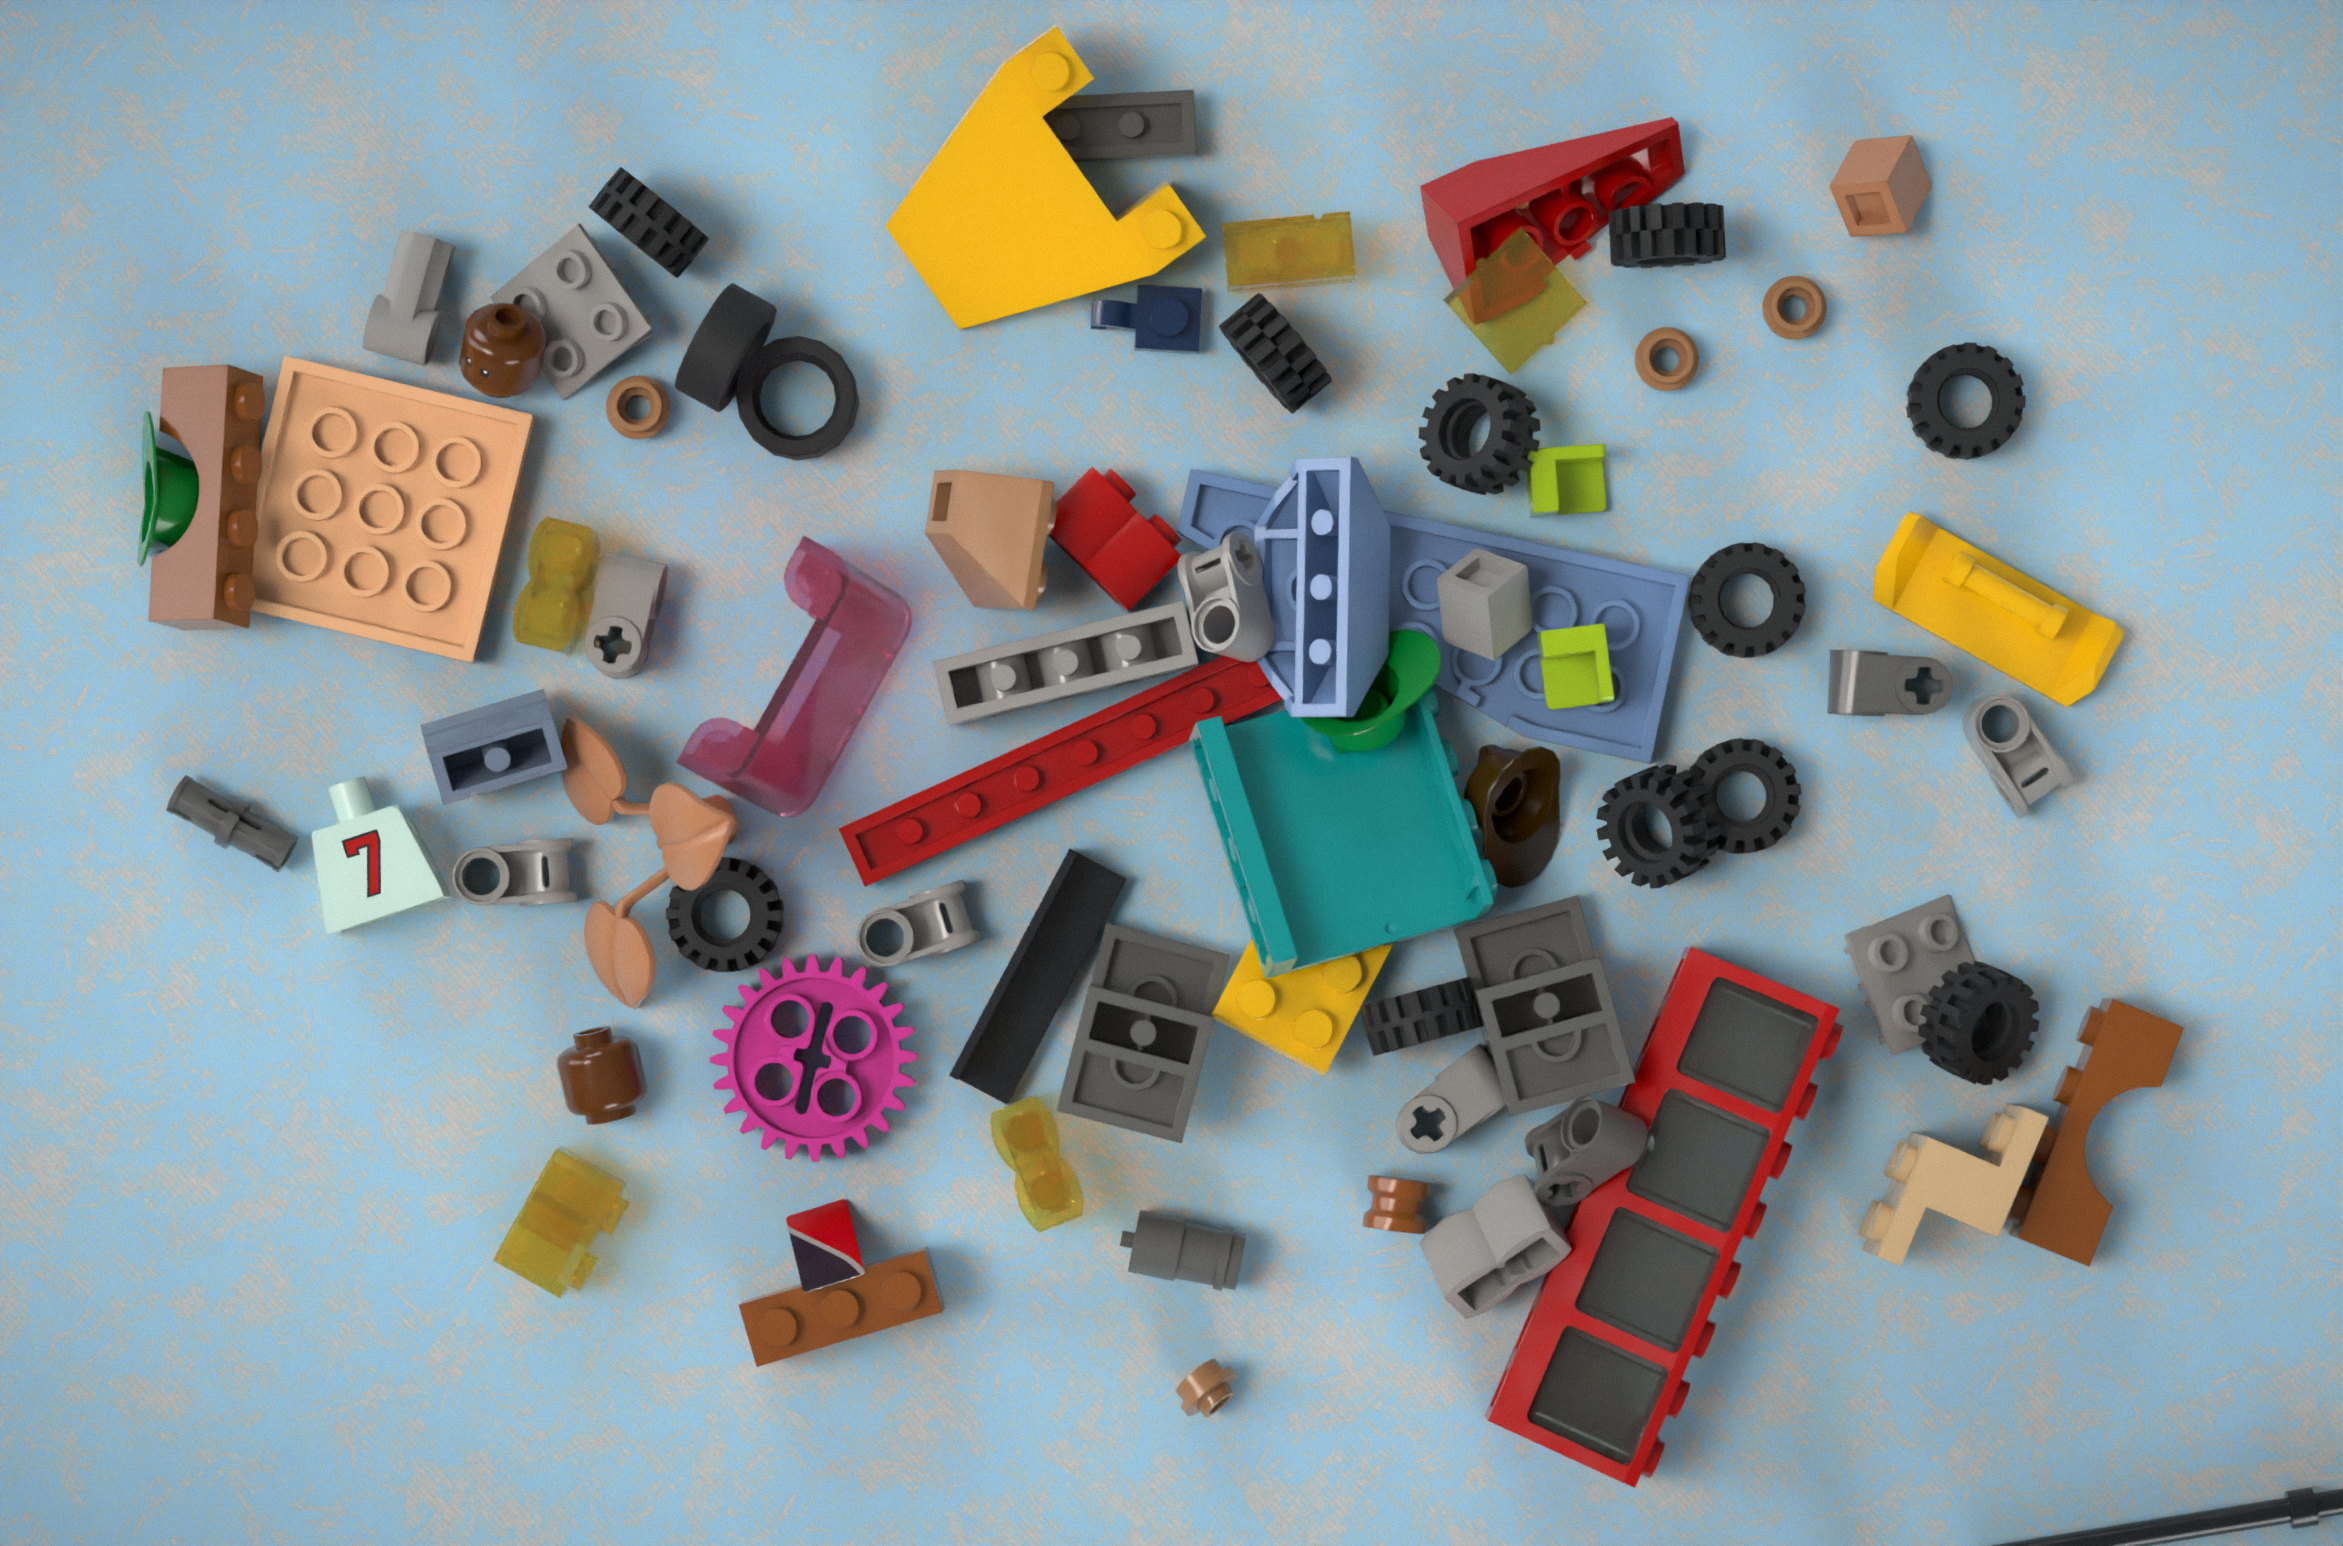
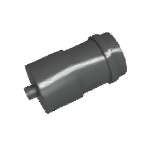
M1140 1210L1135 1233L1123 1231L1120 1246L1132 1248L1128 1272L1171 1281L1177 1278L1212 1285V1289L1222 1291V1288L1235 1290L1246 1234L1234 1232V1228L1224 1227L1223 1230L1188 1223L1185 1218Z

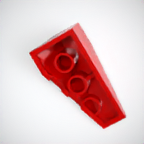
M1673 117L1487 158L1472 162L1421 185L1420 191L1428 237L1467 318L1474 324L1530 298L1545 286L1541 279L1543 275L1568 255L1576 261L1592 248L1587 240L1609 224L1608 212L1619 208H1630V206H1645L1685 174L1679 123Z

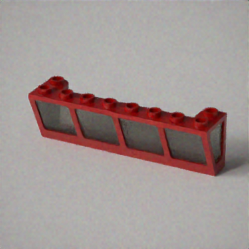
M1685 947L1633 1068L1636 1082L1626 1085L1617 1106L1643 1119L1647 1129L1644 1151L1631 1167L1621 1170L1593 1189L1585 1199L1575 1204L1564 1229V1234L1572 1249L1543 1278L1485 1413V1417L1489 1422L1631 1487H1636L1640 1475L1648 1478L1652 1477L1665 1446V1442L1660 1441V1437H1658L1666 1415L1677 1418L1690 1389L1691 1383L1682 1379L1690 1358L1695 1356L1702 1359L1714 1334L1716 1323L1707 1320L1717 1296L1724 1299L1729 1297L1740 1273L1742 1264L1734 1261L1733 1258L1741 1239L1744 1236L1752 1240L1763 1220L1767 1204L1758 1199L1767 1178L1771 1177L1778 1180L1789 1159L1793 1145L1785 1142L1784 1139L1794 1117L1803 1121L1815 1098L1818 1085L1809 1080L1818 1059L1829 1061L1841 1037L1844 1026L1835 1022L1840 1010L1839 1008L1695 948Z

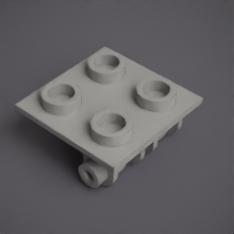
M581 224L576 225L490 296L494 303L519 305L531 311L542 322L547 338L541 370L562 400L567 399L627 349L639 347L654 335L651 331L654 328L651 324L652 320L643 313L629 293L630 289L628 286L622 283L616 269H612L596 246L597 243L594 238H590Z
M1944 895L1871 926L1868 925L1845 934L1848 947L1844 948V952L1846 955H1851L1857 973L1861 977L1862 982L1857 985L1859 990L1865 989L1869 1000L1864 1003L1866 1008H1873V1014L1882 1035L1878 1038L1880 1044H1887L1891 1056L1922 1044L1926 1039L1919 1036L1918 1025L1926 1023V1017L1920 1015L1923 1004L1930 1005L1933 998L1928 994L1933 985L1941 987L1944 984L1941 976L1948 970L1958 973V964L1964 962L1974 964V959L1949 895ZM1987 1007L1978 1016L1977 1020L1986 1016Z

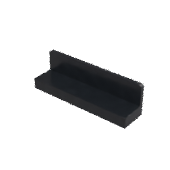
M1072 849L1068 850L949 1075L950 1077L961 1080L1008 1105L1127 880L1126 878Z

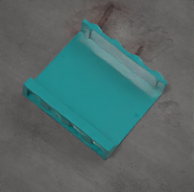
M1433 686L1417 702L1406 709L1405 724L1396 739L1385 747L1368 752L1349 751L1339 754L1331 746L1327 735L1315 732L1303 723L1301 717H1291L1287 710L1225 727L1221 715L1196 722L1189 737V742L1265 979L1483 919L1494 904L1492 897L1497 896L1498 893L1495 873L1488 859L1480 860L1473 837L1478 835L1475 812L1468 799L1460 800L1453 777L1458 775L1456 755L1448 739H1440L1433 718L1439 714L1438 702Z

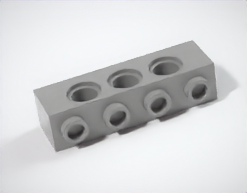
M1184 601L933 661L947 723L950 727L1196 668L1199 665Z

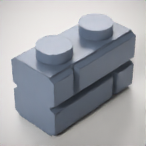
M544 689L420 725L443 805L470 798L471 793L475 791L480 795L568 769Z

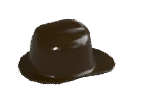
M1493 744L1482 746L1479 750L1478 764L1470 775L1464 790V799L1470 801L1475 812L1477 825L1483 832L1484 859H1488L1492 865L1497 884L1508 888L1525 886L1539 876L1550 861L1558 842L1560 827V761L1554 751L1540 746L1520 752L1512 748L1503 749Z

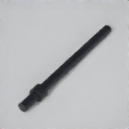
M2312 1487L2285 1491L2284 1498L1991 1546H2152L2288 1523L2292 1529L2318 1525L2319 1518L2343 1515V1488L2314 1493Z

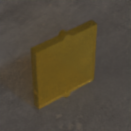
M1521 227L1487 259H1478L1476 262L1477 269L1443 299L1510 375L1543 344L1551 345L1555 340L1554 334L1587 304Z

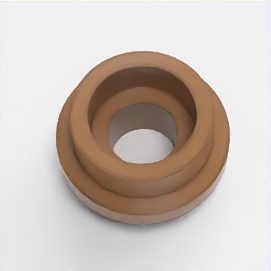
M1788 276L1775 282L1766 292L1762 304L1763 317L1769 329L1777 336L1788 340L1804 339L1815 333L1822 325L1827 311L1826 299L1820 287L1812 280L1802 276ZM1790 297L1800 299L1805 306L1803 318L1799 320L1787 318L1782 310L1784 300Z
M1663 327L1651 331L1640 341L1635 352V367L1639 377L1646 385L1658 391L1669 392L1684 387L1691 381L1698 369L1699 354L1694 341L1685 332L1676 328ZM1660 349L1672 350L1678 358L1676 369L1669 372L1660 370L1654 360L1656 352Z
M630 376L619 381L611 389L606 402V413L610 424L618 433L630 439L643 440L653 437L664 428L670 415V400L664 388L655 380L646 376ZM635 397H645L650 402V412L644 419L635 420L628 415L627 406Z
M1216 1359L1205 1362L1190 1373L1177 1387L1176 1393L1184 1401L1181 1409L1187 1416H1192L1198 1412H1201L1205 1417L1213 1415L1234 1396L1235 1392L1230 1386L1236 1379V1373L1231 1367L1222 1368Z

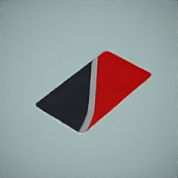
M846 1199L796 1213L786 1218L804 1292H810L852 1279L865 1273Z

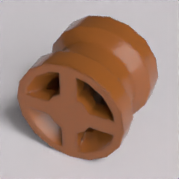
M1369 1175L1367 1188L1373 1195L1371 1208L1364 1213L1362 1226L1395 1232L1425 1234L1427 1221L1421 1214L1423 1201L1430 1196L1432 1183Z

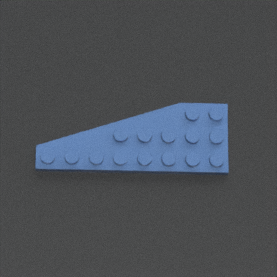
M1190 469L1177 533L1205 550L1221 545L1225 536L1233 532L1244 533L1254 543L1255 525L1279 488ZM1383 510L1391 527L1389 632L1403 629L1418 631L1435 641L1441 653V669L1434 685L1525 738L1646 764L1651 763L1689 585V575ZM1476 547L1527 565L1532 629L1495 661L1448 644L1443 639L1437 578ZM1605 623L1614 701L1549 710L1545 703L1537 634L1540 631Z

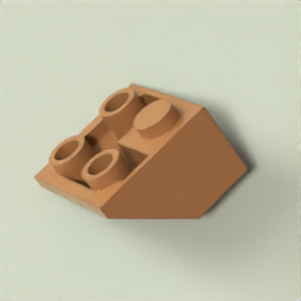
M964 470L934 471L925 534L974 607L984 609H1036L1037 599L1042 595L1047 581V566L1043 561L1046 535L1052 531L1057 514L1056 501L1052 497L1054 482Z

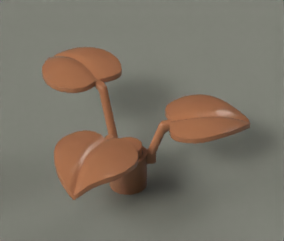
M570 717L566 719L561 738V747L568 769L561 770V776L567 796L574 808L582 817L595 825H603L610 822L614 816V810L621 815H650L651 826L658 838L657 846L662 849L665 867L618 901L616 909L602 900L592 904L585 921V945L591 965L597 976L614 997L627 1007L635 1010L641 1007L640 1003L649 995L653 987L656 961L653 947L645 930L635 919L629 917L631 908L669 878L685 890H695L705 885L716 870L727 844L732 843L737 836V820L731 805L724 797L716 794L701 799L688 788L674 782L658 786L653 793L650 803H632L622 797L627 787V776L614 749L597 731L584 721L576 717Z

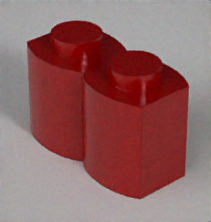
M1091 467L1056 502V520L1048 536L1118 606L1128 613L1178 563L1181 555L1175 547L1182 539L1156 513L1148 521L1139 514L1130 504L1137 496L1136 493L1111 468L1101 475L1096 469Z

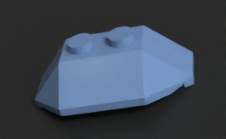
M1357 457L1295 459L1288 471L1290 476L1275 492L1254 529V545L1262 561V578L1270 614L1275 624L1273 644L1267 654L1257 660V663L1273 688L1285 701L1284 706L1291 717H1353L1388 657L1391 527Z

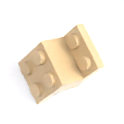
M2010 1104L2006 1105L2003 1114L1994 1111L1985 1126L1979 1147L1987 1150L1983 1160L1933 1138L1916 1133H1911L1908 1143L1898 1140L1884 1170V1176L1892 1180L1883 1202L1875 1199L1872 1200L1859 1229V1235L1867 1238L1862 1250L1902 1266L1926 1208L1981 1232L1999 1237L2049 1117L2026 1107Z

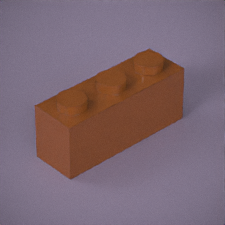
M928 1246L863 1265L865 1270L863 1275L810 1292H804L802 1285L798 1284L744 1300L739 1304V1309L756 1367L942 1313L945 1309V1304Z

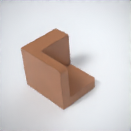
M1906 135L1863 139L1854 142L1829 187L1850 237L1908 232L1931 189V182L1913 136Z

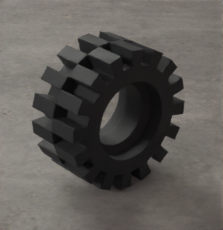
M1678 202L1667 205L1658 203L1650 204V206H1630V208H1619L1608 212L1611 265L1624 266V268L1662 266V268L1675 265L1692 266L1695 263L1707 264L1712 263V261L1726 259L1724 206L1715 203L1703 204L1702 202L1690 204Z
M1257 293L1219 325V328L1222 330L1221 332L1228 339L1234 350L1242 357L1241 359L1251 368L1260 382L1267 387L1269 392L1290 413L1294 414L1332 382L1331 376L1327 373L1324 365L1316 358L1317 356L1312 349L1305 344L1304 339L1299 333L1295 332L1286 318L1280 315L1275 306L1270 301L1268 302L1262 294Z
M1738 738L1716 744L1704 751L1688 770L1695 775L1691 783L1692 787L1704 783L1710 791L1702 797L1705 805L1713 802L1717 804L1719 813L1710 816V823H1721V834L1710 839L1719 844L1717 850L1727 851L1732 854H1745L1767 849L1776 844L1781 837L1787 835L1793 827L1791 824L1794 818L1798 817L1801 807L1798 805L1799 795L1802 793L1800 783L1797 784L1794 775L1796 770L1792 763H1788L1783 758L1781 751L1764 744V741ZM1736 771H1745L1755 775L1762 782L1766 792V802L1760 814L1752 820L1745 822L1735 821L1727 817L1721 811L1717 802V790L1721 781L1727 775Z
M1667 764L1660 768L1658 765H1655L1614 784L1615 787L1607 790L1602 797V800L1607 804L1598 808L1596 819L1607 822V825L1596 829L1598 840L1609 839L1611 844L1610 848L1602 851L1607 861L1618 857L1621 862L1614 870L1621 877L1634 872L1631 883L1640 887L1650 883V889L1661 888L1696 873L1710 863L1708 857L1716 854L1719 847L1718 843L1710 840L1721 834V823H1710V816L1719 813L1716 802L1705 805L1702 797L1710 792L1704 783L1692 787L1691 783L1695 775L1688 770L1676 774L1677 766ZM1648 804H1652L1660 809L1670 824L1672 844L1669 849L1658 844L1648 830L1645 817Z
M722 857L716 870L702 887L695 890H685L676 885L672 888L669 895V907L666 908V919H668L670 928L668 932L671 940L678 946V951L686 959L691 960L696 966L705 970L735 972L756 965L773 950L777 944L776 941L779 934L782 933L784 906L783 900L780 899L777 886L764 873L765 871L745 860ZM724 889L739 893L744 897L750 909V921L746 930L740 936L731 940H719L712 937L704 929L701 922V908L704 901L712 893Z

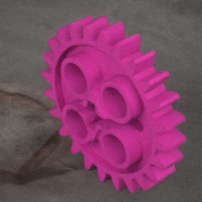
M809 954L805 972L799 973L791 958H784L782 978L776 979L766 968H761L758 970L763 986L761 990L757 992L745 984H740L737 987L746 1002L743 1009L730 1005L723 1006L722 1011L735 1023L732 1029L713 1030L712 1035L715 1038L728 1044L727 1052L710 1057V1063L726 1066L728 1069V1075L716 1081L713 1087L720 1090L733 1089L735 1097L727 1103L723 1110L727 1114L744 1109L748 1116L742 1123L739 1131L745 1134L758 1126L763 1128L765 1132L761 1141L762 1149L767 1150L778 1138L785 1140L784 1150L786 1159L791 1160L797 1153L800 1144L808 1145L812 1162H819L823 1151V1144L830 1143L834 1153L841 1159L846 1157V1138L852 1136L865 1149L870 1146L866 1130L867 1126L872 1124L884 1132H888L891 1129L888 1120L882 1113L886 1107L899 1111L905 1110L907 1105L894 1092L896 1086H915L916 1080L900 1071L901 1064L919 1059V1053L901 1049L900 1041L915 1033V1028L895 1026L893 1019L902 1012L905 1005L903 1002L887 1007L883 1005L881 999L889 987L887 982L880 983L871 990L864 987L868 968L862 966L851 978L843 976L844 960L841 957H836L829 971L821 972L817 954ZM788 1000L801 1003L809 1016L806 1030L795 1038L782 1035L776 1029L774 1023V1014L777 1007ZM824 1002H829L833 1006V1011L824 1037L822 1053L832 1057L830 1067H820L816 1071L808 1110L806 1113L800 1114L796 1110V1104L805 1078L807 1063L797 1059L799 1049L811 1048L813 1045L821 1006ZM849 1016H857L863 1019L869 1025L871 1031V1040L868 1046L859 1053H849L843 1050L836 1039V1029L839 1023ZM769 1063H780L791 1072L793 1086L790 1093L783 1099H771L760 1090L758 1084L759 1074ZM833 1078L847 1081L853 1087L855 1093V1103L852 1109L843 1115H834L828 1112L822 1106L820 1100V1091L823 1085Z

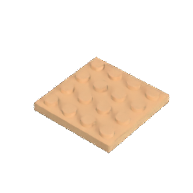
M284 356L260 453L262 472L257 481L256 498L258 537L254 544L252 571L255 598L250 610L476 664L535 416Z

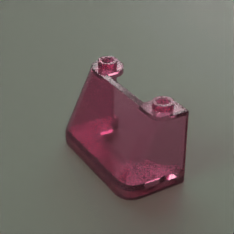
M806 536L802 537L787 564L784 573V585L790 600L808 612V616L815 619V622L754 731L727 718L710 719L700 724L692 733L676 761L679 765L770 814L783 818L797 817L808 811L814 804L906 641L912 626L911 610L901 595L838 554Z

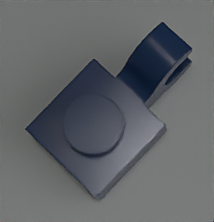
M1138 285L1136 303L1093 299L1090 329L1135 332L1134 351L1198 354L1202 288Z

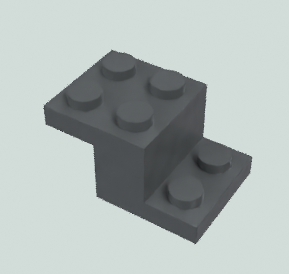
M1578 895L1453 929L1466 976H1470L1474 989L1473 992L1483 1025L1481 1030L1487 1052L1493 1056L1510 1117L1636 1082L1601 957H1595Z
M1106 923L1056 1111L1182 1144L1214 1022V1017L1211 1014L1219 1000L1230 955Z

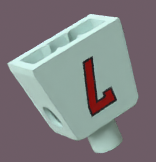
M365 776L344 781L328 788L339 823L312 832L322 913L327 935H338L451 897L448 886L404 805L396 804L376 811Z

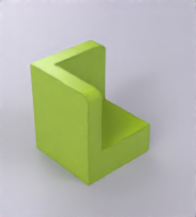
M1605 444L1538 448V452H1529L1527 458L1533 462L1527 472L1530 517L1600 513L1605 510L1606 494L1603 460L1606 458Z
M1605 623L1540 631L1537 634L1545 703L1549 710L1614 701Z

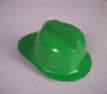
M145 411L142 427L144 509L138 544L139 566H143L148 551H165L183 536L194 517L199 498V478L194 461L156 447L154 426L149 411Z
M1403 629L1389 632L1388 657L1353 717H1301L1303 723L1315 732L1327 735L1331 746L1339 754L1349 751L1368 752L1385 747L1396 739L1405 724L1406 709L1432 688L1440 673L1441 653L1435 641L1418 631Z

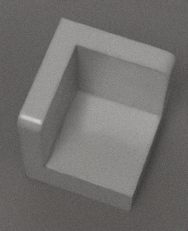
M1476 547L1437 578L1442 632L1446 643L1495 661L1531 631L1533 622L1527 565Z

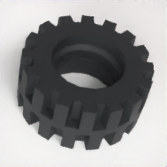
M622 167L616 171L589 205L591 210L677 279L709 240L689 220Z
M1969 342L1959 345L1953 344L1931 355L1915 372L1906 395L1908 396V405L1906 406L1907 417L1911 418L1914 426L1912 430L1917 438L1920 436L1926 443L1925 446L1931 451H1937L1944 454V457L1951 459H1975L2000 448L2019 427L2022 420V411L2025 408L2026 396H2023L2022 386L2024 384L2020 374L2017 375L2013 370L2012 366L2014 364L2007 357H2001L1997 354L1996 349L1988 345L1983 347L1978 346L1977 343ZM1958 375H1971L1980 379L1988 387L1992 397L1991 411L1987 419L1982 424L1973 428H1960L1950 423L1943 416L1939 405L1940 392L1944 384L1950 378Z
M1474 373L1464 374V380L1457 377L1447 381L1448 391L1438 389L1432 396L1436 402L1434 408L1425 407L1422 417L1428 419L1427 427H1419L1418 438L1426 441V445L1419 449L1422 459L1430 462L1426 468L1432 475L1440 477L1439 480L1465 491L1486 495L1487 492L1494 495L1504 492L1503 484L1513 487L1520 481L1517 472L1519 470L1528 472L1533 464L1527 457L1530 451L1538 452L1540 441L1533 439V433L1541 430L1540 420L1531 416L1537 409L1533 401L1525 398L1526 393L1498 379ZM1488 412L1490 418L1488 438L1482 449L1471 457L1469 451L1471 430L1477 420Z
M1742 542L1720 549L1700 566L1691 583L1688 608L1691 611V621L1694 628H1697L1702 639L1709 646H1713L1720 653L1728 656L1753 658L1777 650L1795 634L1805 613L1804 594L1806 590L1804 582H1801L1798 575L1799 570L1794 563H1790L1784 557L1785 554L1776 548H1769L1765 544ZM1738 574H1753L1761 577L1770 586L1773 593V608L1770 616L1762 624L1755 627H1741L1733 624L1724 615L1720 603V594L1724 584L1731 577Z
M1974 961V964L1964 962L1957 965L1958 973L1948 970L1941 976L1944 984L1941 987L1933 985L1928 994L1933 998L1930 1005L1923 1004L1920 1015L1926 1017V1023L1918 1025L1919 1036L1926 1039L1921 1044L1924 1054L1930 1056L1929 1061L1941 1069L1973 1084L1992 1085L1993 1078L2002 1081L2009 1077V1067L2017 1070L2024 1062L2020 1057L2023 1050L2031 1051L2034 1041L2029 1040L2031 1032H2038L2039 1020L2032 1017L2033 1014L2039 1011L2038 1001L2031 998L2034 994L2030 986L2024 984L2021 979L1984 962ZM1987 1007L1985 1020L1980 1030L1972 1038L1975 1022Z
M1470 976L1361 1006L1360 1011L1373 1056L1482 1027Z

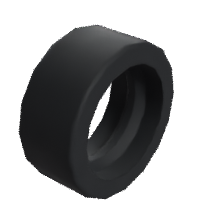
M734 283L728 285L715 300L696 331L677 372L675 388L716 412H721L736 395L741 370L755 351L764 346L769 336L777 312L775 306Z
M802 336L775 339L755 351L741 370L736 390L739 418L752 439L771 454L796 461L820 457L839 446L854 426L859 406L856 379L842 356L824 342ZM794 361L815 364L823 370L834 386L836 399L833 413L825 425L811 434L800 436L781 433L771 426L762 413L760 402L763 382L771 371L784 363Z

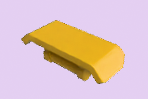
M1912 511L1907 512L1875 568L1873 600L2044 697L2066 707L2071 706L2094 691L2124 637V629L2114 621L2089 611L1939 528L1926 517Z

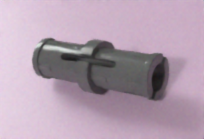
M187 775L177 785L166 809L167 812L175 814L215 836L214 843L225 849L231 845L260 860V862L268 865L276 872H280L293 853L299 838L295 834H291L250 811L251 805L243 800L237 799L235 802H232L209 790Z

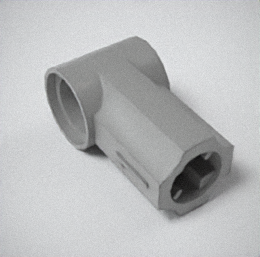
M400 231L383 294L376 296L367 319L363 337V349L427 366L433 354L440 329L441 311H438V307L456 248L453 244L416 232Z

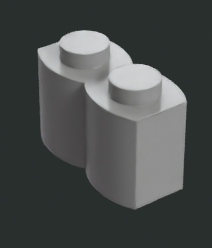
M1525 1174L1495 1183L1474 1204L1472 1209L1444 1217L1419 1243L1444 1298L1466 1319L1494 1308L1504 1301L1516 1289L1518 1284L1528 1282L1547 1273L1557 1266L1572 1249L1552 1207L1544 1205L1537 1199L1534 1190L1535 1184Z

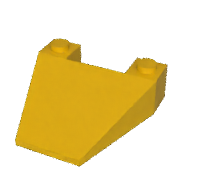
M1055 24L1000 64L885 224L888 232L959 330L1154 275L1206 238L1204 232L1166 181L1113 217L1042 116L1094 80V77Z

